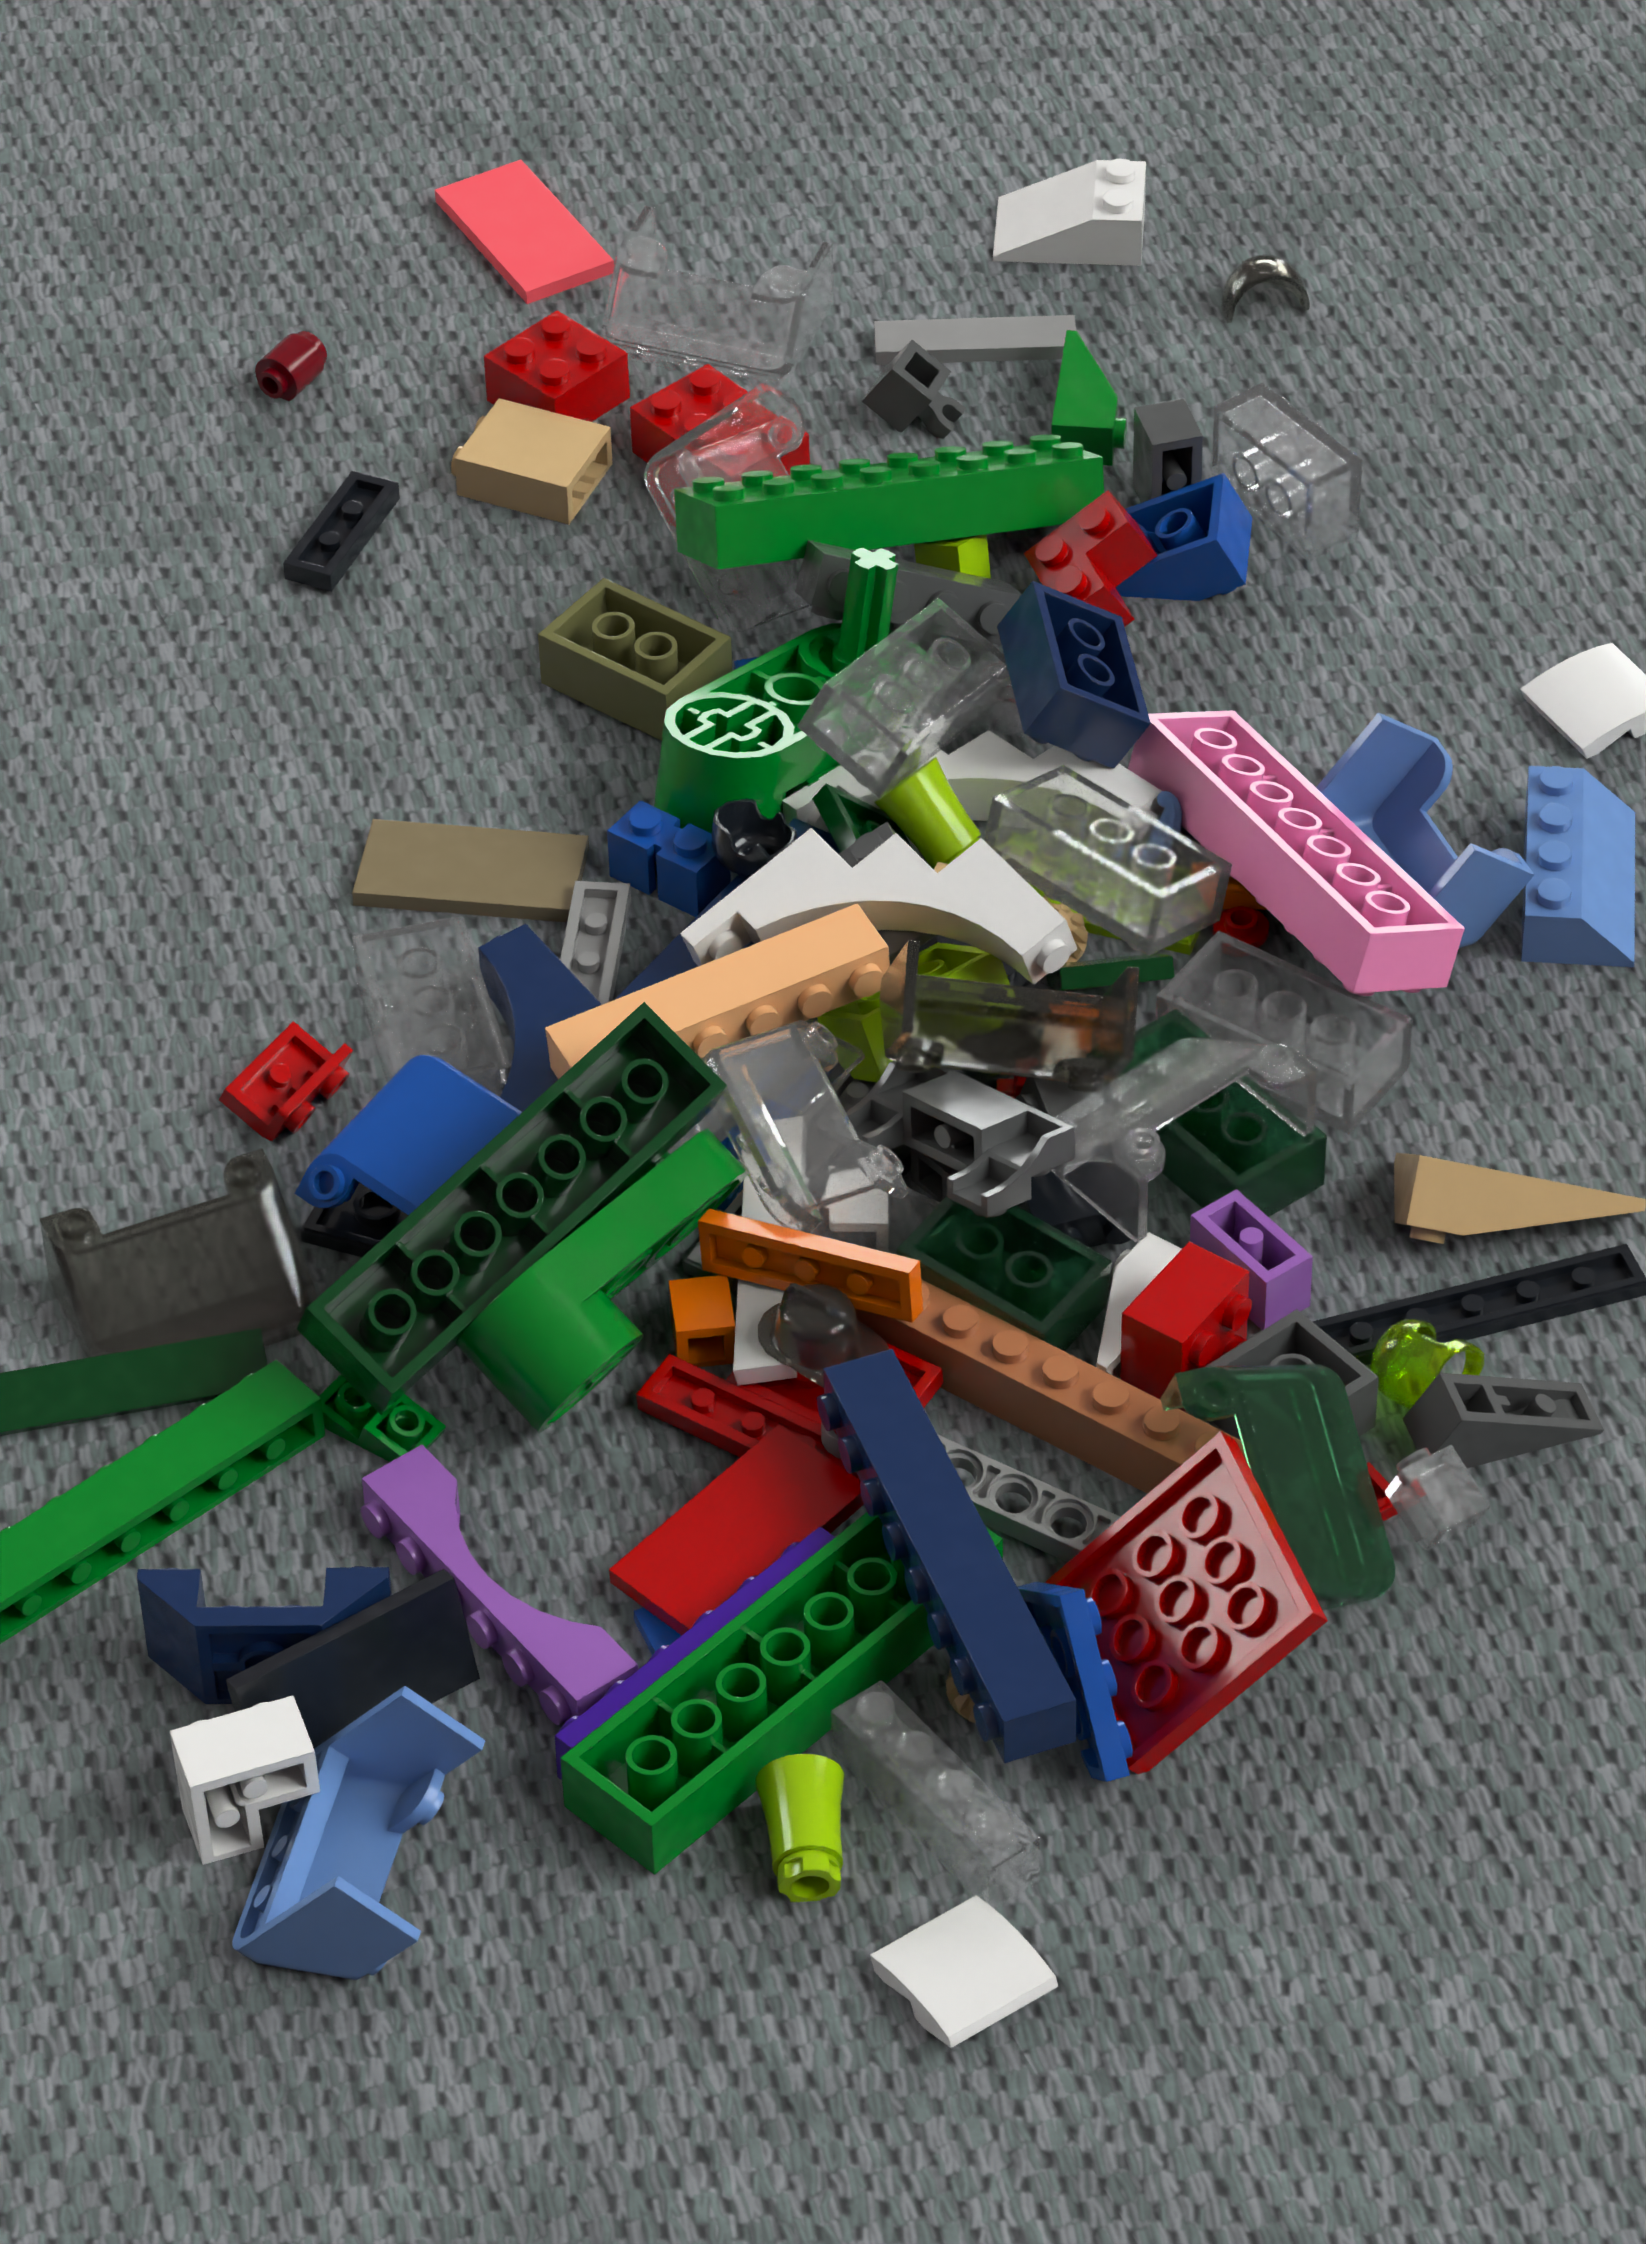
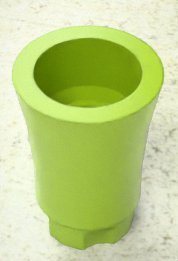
M937 757L925 763L874 801L904 832L933 869L937 862L951 863L980 839L977 837L981 835V832L968 816L951 788Z
M794 1754L778 1758L765 1765L758 1772L755 1779V1785L765 1814L771 1847L772 1868L777 1876L778 1890L780 1893L787 1895L790 1902L820 1901L823 1898L835 1896L841 1887L840 1870L843 1867L841 1801L844 1771L837 1762L821 1755Z

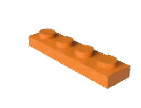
M710 1208L698 1220L702 1270L910 1323H913L923 1311L920 1260Z

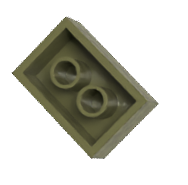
M602 578L538 634L542 684L661 741L666 710L672 704L732 671L730 636L606 578Z

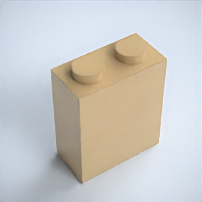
M499 398L487 415L479 418L473 434L464 446H459L453 455L451 472L453 476H456L457 495L570 524L612 465L611 428Z

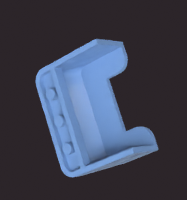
M1378 712L1316 788L1465 928L1459 948L1472 945L1486 933L1532 879L1534 873L1521 855L1507 848H1498L1491 852L1470 843L1459 857L1456 855L1427 814V811L1442 795L1451 781L1453 765L1449 754L1436 737Z

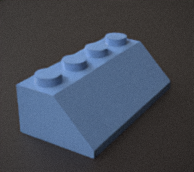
M1528 766L1524 825V861L1532 870L1534 876L1523 888L1521 961L1634 967L1635 812L1584 768Z

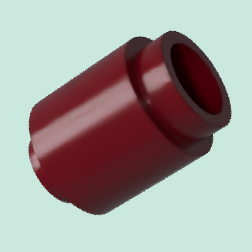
M301 331L287 335L256 364L255 374L260 389L271 398H281L287 401L293 400L322 373L324 363L327 360L326 348L321 340L310 332Z

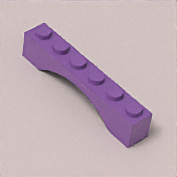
M423 1445L416 1447L362 1478L365 1505L361 1507V1515L368 1530L378 1539L386 1536L395 1545L399 1560L410 1574L415 1575L421 1572L426 1578L444 1569L454 1577L464 1618L475 1642L483 1649L492 1646L502 1657L503 1665L513 1682L520 1687L528 1684L539 1695L542 1709L554 1724L559 1725L574 1716H580L602 1699L614 1683L626 1680L638 1670V1664L602 1627L571 1622L541 1612L511 1596L487 1576L470 1554L459 1529L460 1507L457 1479Z

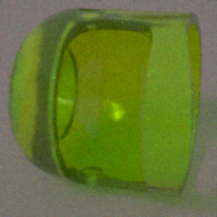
M1404 1319L1392 1325L1380 1337L1372 1354L1370 1370L1379 1377L1378 1390L1382 1395L1410 1410L1440 1373L1445 1363L1455 1354L1465 1351L1466 1359L1462 1374L1480 1376L1484 1367V1353L1479 1347L1463 1339H1454L1446 1343L1436 1342V1329L1431 1323L1419 1319Z

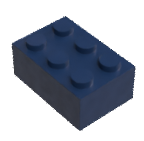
M1032 581L997 625L1023 732L1038 743L1052 744L1072 752L1084 761H1095L1114 769L1151 724L1122 617Z

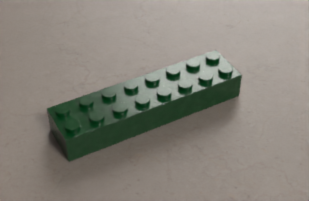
M643 1002L306 1308L297 1330L382 1415L457 1346L456 1341L465 1329L516 1278L623 1193L711 1112L728 1085Z

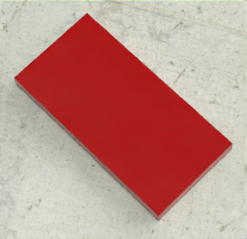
M779 1424L609 1569L610 1583L680 1635H683L693 1627L696 1620L703 1613L715 1610L734 1595L746 1579L751 1576H758L777 1561L785 1549L792 1543L801 1542L819 1527H822L831 1534L864 1505L860 1491L861 1481Z

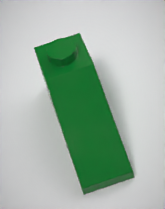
M1067 330L1051 424V435L1060 436L1062 443L1074 442L1083 444V450L1102 456L1103 465L1112 466L1115 449H1125L1127 418H1117L1118 396L1079 333L1075 330Z

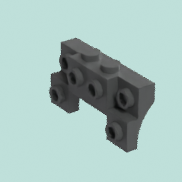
M917 1052L890 1062L879 1081L861 1101L843 1114L829 1120L830 1140L854 1151L859 1157L868 1159L885 1156L889 1150L904 1144L959 1171L947 1177V1198L971 1209L976 1215L987 1218L1000 1216L1007 1209L1030 1200L1031 1177L1046 1175L1052 1168L1075 1159L1074 1126Z

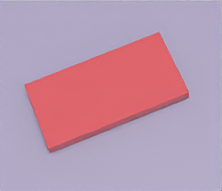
M521 159L435 189L436 203L526 304L615 273L614 260Z

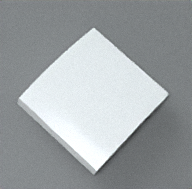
M1613 643L1598 646L1570 657L1520 688L1524 699L1586 759L1599 754L1626 732L1633 738L1646 734V675Z
M977 1895L870 1955L875 1973L884 1983L911 2002L916 2020L924 2029L950 2048L1058 1987L1055 1974L1030 1943L1000 1913Z

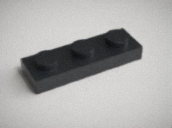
M351 471L284 561L285 579L332 592L400 499L398 482Z

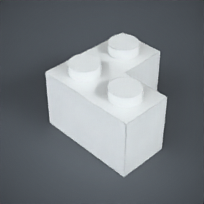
M293 1695L271 1702H262L247 1709L209 1720L196 1721L188 1726L170 1730L182 1809L202 1865L264 1848L259 1810L320 1792L315 1750Z

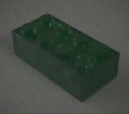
M1177 1008L1087 1058V1064H1093L1125 1141L1200 1207L1204 1208L1237 1189L1265 1215L1270 1217L1324 1185L1327 1135Z

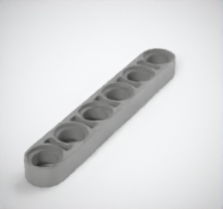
M822 1424L821 1440L827 1452L841 1459L838 1435L834 1430L827 1431ZM938 1435L954 1467L965 1469L974 1477L975 1481L965 1488L986 1526L1069 1562L1120 1518V1516ZM1014 1492L1024 1496L1030 1506L1020 1513H1010L1001 1509L996 1503V1499L1002 1494ZM1070 1517L1079 1521L1085 1528V1531L1075 1538H1065L1056 1534L1051 1524L1059 1518Z

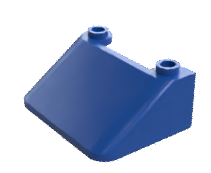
M430 1055L413 1057L311 1162L294 1194L312 1206L334 1208L344 1202H348L360 1182L409 1215L522 1112L441 1058Z

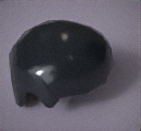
M753 799L728 801L714 810L712 826L714 854L723 867L736 874L751 877L797 840L796 830L786 823L782 812L776 813L773 818L764 817L759 812L756 801Z

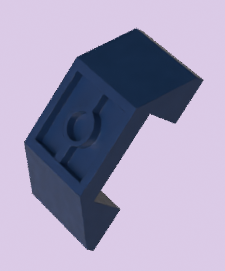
M355 1566L326 1568L323 1606L239 1607L227 1605L223 1607H206L201 1569H138L137 1572L148 1657L205 1704H232L226 1679L392 1595L389 1567Z

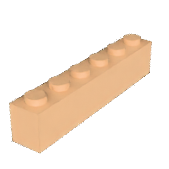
M858 903L545 1027L550 1067L557 1078H561L643 1002L704 1062L715 1059L724 1053L759 1039L767 1038L774 1033L811 1018L819 1017L826 1012L891 987L889 947Z

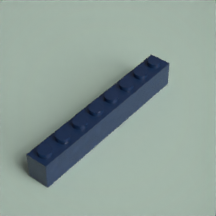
M893 1349L823 1368L824 1394L817 1396V1407L822 1424L827 1431H836L839 1437V1452L846 1471L849 1474L856 1472L861 1480L860 1491L866 1511L870 1517L879 1516L883 1524L882 1534L885 1547L890 1558L893 1561L901 1559L905 1567V1582L911 1600L915 1605L923 1603L928 1612L927 1623L932 1641L938 1650L946 1648L951 1658L950 1669L952 1678L961 1696L970 1695L974 1703L975 1723L983 1741L993 1740L1004 1763L1076 1742V1699Z

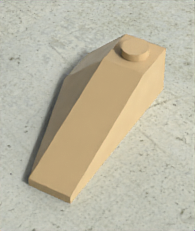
M1396 1153L1395 1223L1411 1226L1409 1238L1444 1244L1446 1233L1465 1236L1645 1211L1646 1199L1422 1155Z

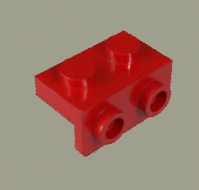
M293 1021L224 1089L219 1101L263 1138L273 1141L285 1128L295 1134L314 1113L316 1108L311 1102L319 1094L323 1095L327 1100L330 1099L347 1080L350 1073L344 1069V1066L354 1050L344 1043L332 1054Z

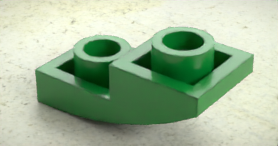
M341 1374L319 1395L322 1401L325 1429L389 1462L420 1445L428 1449L444 1433L446 1428L442 1422L405 1394L380 1415Z

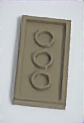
M372 819L352 892L353 906L567 922L575 881H582L589 852V836Z

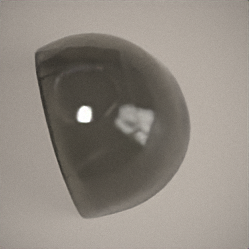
M1268 254L1248 258L1236 267L1224 285L1221 301V310L1227 323H1232L1235 307L1243 294L1257 284H1270L1282 287L1295 295L1304 311L1310 308L1307 290L1300 274L1281 257Z

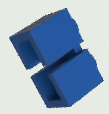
M641 800L607 830L610 877L623 883H630L631 887L650 895L656 890V861L658 900L694 917H697L731 882L730 870L723 867L714 854L711 833L690 823L681 829L679 818Z

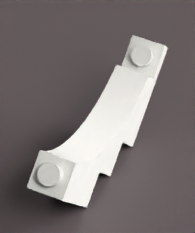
M905 726L821 776L817 782L803 787L782 800L783 815L786 823L789 824L796 818L830 833L812 800L825 784L880 809L874 803L875 800L925 763L937 757L951 788L971 820L1003 821L1048 828L1119 852L1121 850H1131L1133 844H1149L1165 809L1157 803V796L1162 791L1121 764H1118L1113 769L1095 761L1087 762L1078 758L1072 752L1057 746H1053L1033 759L989 730L948 755Z
M812 828L680 933L694 962L701 966L741 950L750 941L754 944L858 903L876 930L922 932L970 944L1010 965L1033 985L1048 973L1059 970L1067 962L1069 956L1077 950L1066 919L982 838L937 873L897 833L852 868Z

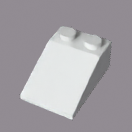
M1127 159L1096 160L998 197L993 261L1141 266L1145 215L1146 162L1130 161Z

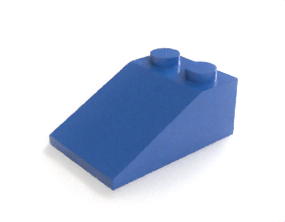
M1225 473L1125 509L1140 526L1158 556L1115 587L1120 596L1201 601L1218 594H1228L1237 587L1246 585L1253 517Z

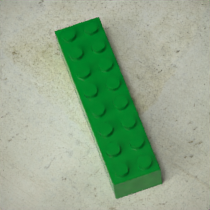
M1036 435L1029 438L1030 445L1013 446L1011 441H989L982 443V451L966 452L964 447H941L935 449L934 457L919 459L916 453H893L887 455V463L871 465L868 459H845L839 461V469L823 471L820 465H797L790 468V475L773 477V472L749 471L741 474L742 481L724 483V478L722 477L696 478L692 480L693 487L674 489L677 552L719 570L803 559L808 540L852 550L862 547L871 550L1062 525L1104 493L1103 457L1083 450V444L1062 443L1061 437L1058 435Z
M867 1512L564 1754L560 1758L564 1807L655 1875L757 1791L755 1785L756 1776L765 1765L784 1756L802 1754L931 1648L934 1643L927 1623L928 1612L923 1603L915 1605L911 1600L905 1582V1567L901 1559L893 1561L890 1558L885 1547L882 1534L883 1524L879 1516L870 1517ZM987 1528L1003 1559V1539Z

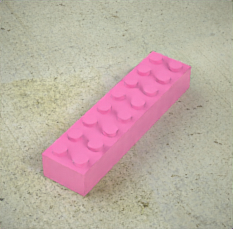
M1235 711L1148 714L1151 724L1134 744L1128 769L1161 791L1171 792L1178 798L1182 809L1181 825L1199 842L1201 848L1209 852L1227 869L1228 874L1238 880L1255 897L1258 904L1274 915L1284 925L1288 933L1294 935L1313 954V957L1318 962L1324 964L1342 982L1346 990L1361 996H1371L1375 992L1401 990L1408 993H1417L1422 989L1447 987L1465 928Z

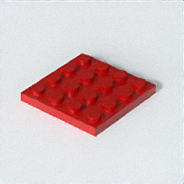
M1221 1431L1044 1582L1084 1589L1086 1598L1092 1597L1097 1605L1102 1623V1633L1095 1635L1101 1660L1107 1659L1115 1674L1117 1695L1111 1697L1116 1721L1122 1720L1129 1732L1133 1755L1131 1758H1127L1126 1761L1128 1769L1136 1774L1145 1773L1154 1768L1328 1621L1236 1440Z

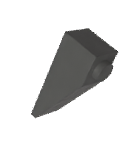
M1439 1373L1403 1417V1421L1424 1466L1467 1469L1599 1435L1604 1431L1581 1383Z

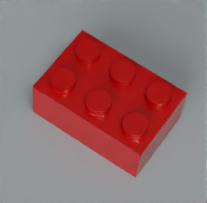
M709 364L704 365L630 407L632 452L682 488L693 487L692 480L701 477L724 478V483L742 481L741 474L744 472L771 471L773 472V477L790 475V468L793 466L810 465L809 434Z

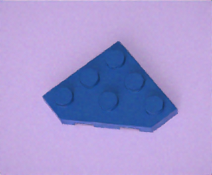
M1042 1582L1018 1586L1019 1592L1076 1699V1737L1080 1741L1087 1739L1090 1748L1081 1750V1757L1091 1778L1108 1782L1129 1776L1130 1773L1126 1759L1131 1758L1133 1755L1132 1743L1122 1720L1116 1721L1111 1697L1117 1695V1683L1110 1662L1107 1659L1101 1660L1095 1635L1102 1633V1623L1095 1601L1092 1597L1086 1598L1084 1589Z

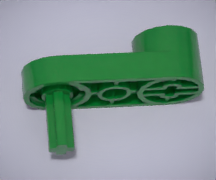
M863 547L851 553L842 623H830L811 629L678 699L666 710L654 807L679 818L681 829L690 823L711 834L714 810L728 801L753 799L756 801L759 812L764 817L773 818L776 813H783L782 800L786 798L788 790L866 748L870 743H875L906 726L917 716L925 655L917 643L899 632L889 630L898 564L895 563V554L882 548L871 552Z
M708 1128L700 1131L670 1154L667 1151L633 1182L628 1189L516 1278L473 1320L456 1341V1345L538 1433H541L553 1425L600 1384L642 1339L643 1334L611 1300L698 1228V1220L709 1208L716 1210L747 1176L748 1170Z

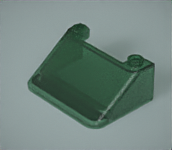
M1317 1364L1208 1366L1175 1373L1160 1398L1163 1410L1168 1411L1184 1407L1189 1414L1204 1421L1235 1417L1247 1464L1322 1610L1373 1600L1385 1594L1395 1578V1563L1346 1389L1338 1374L1326 1366Z

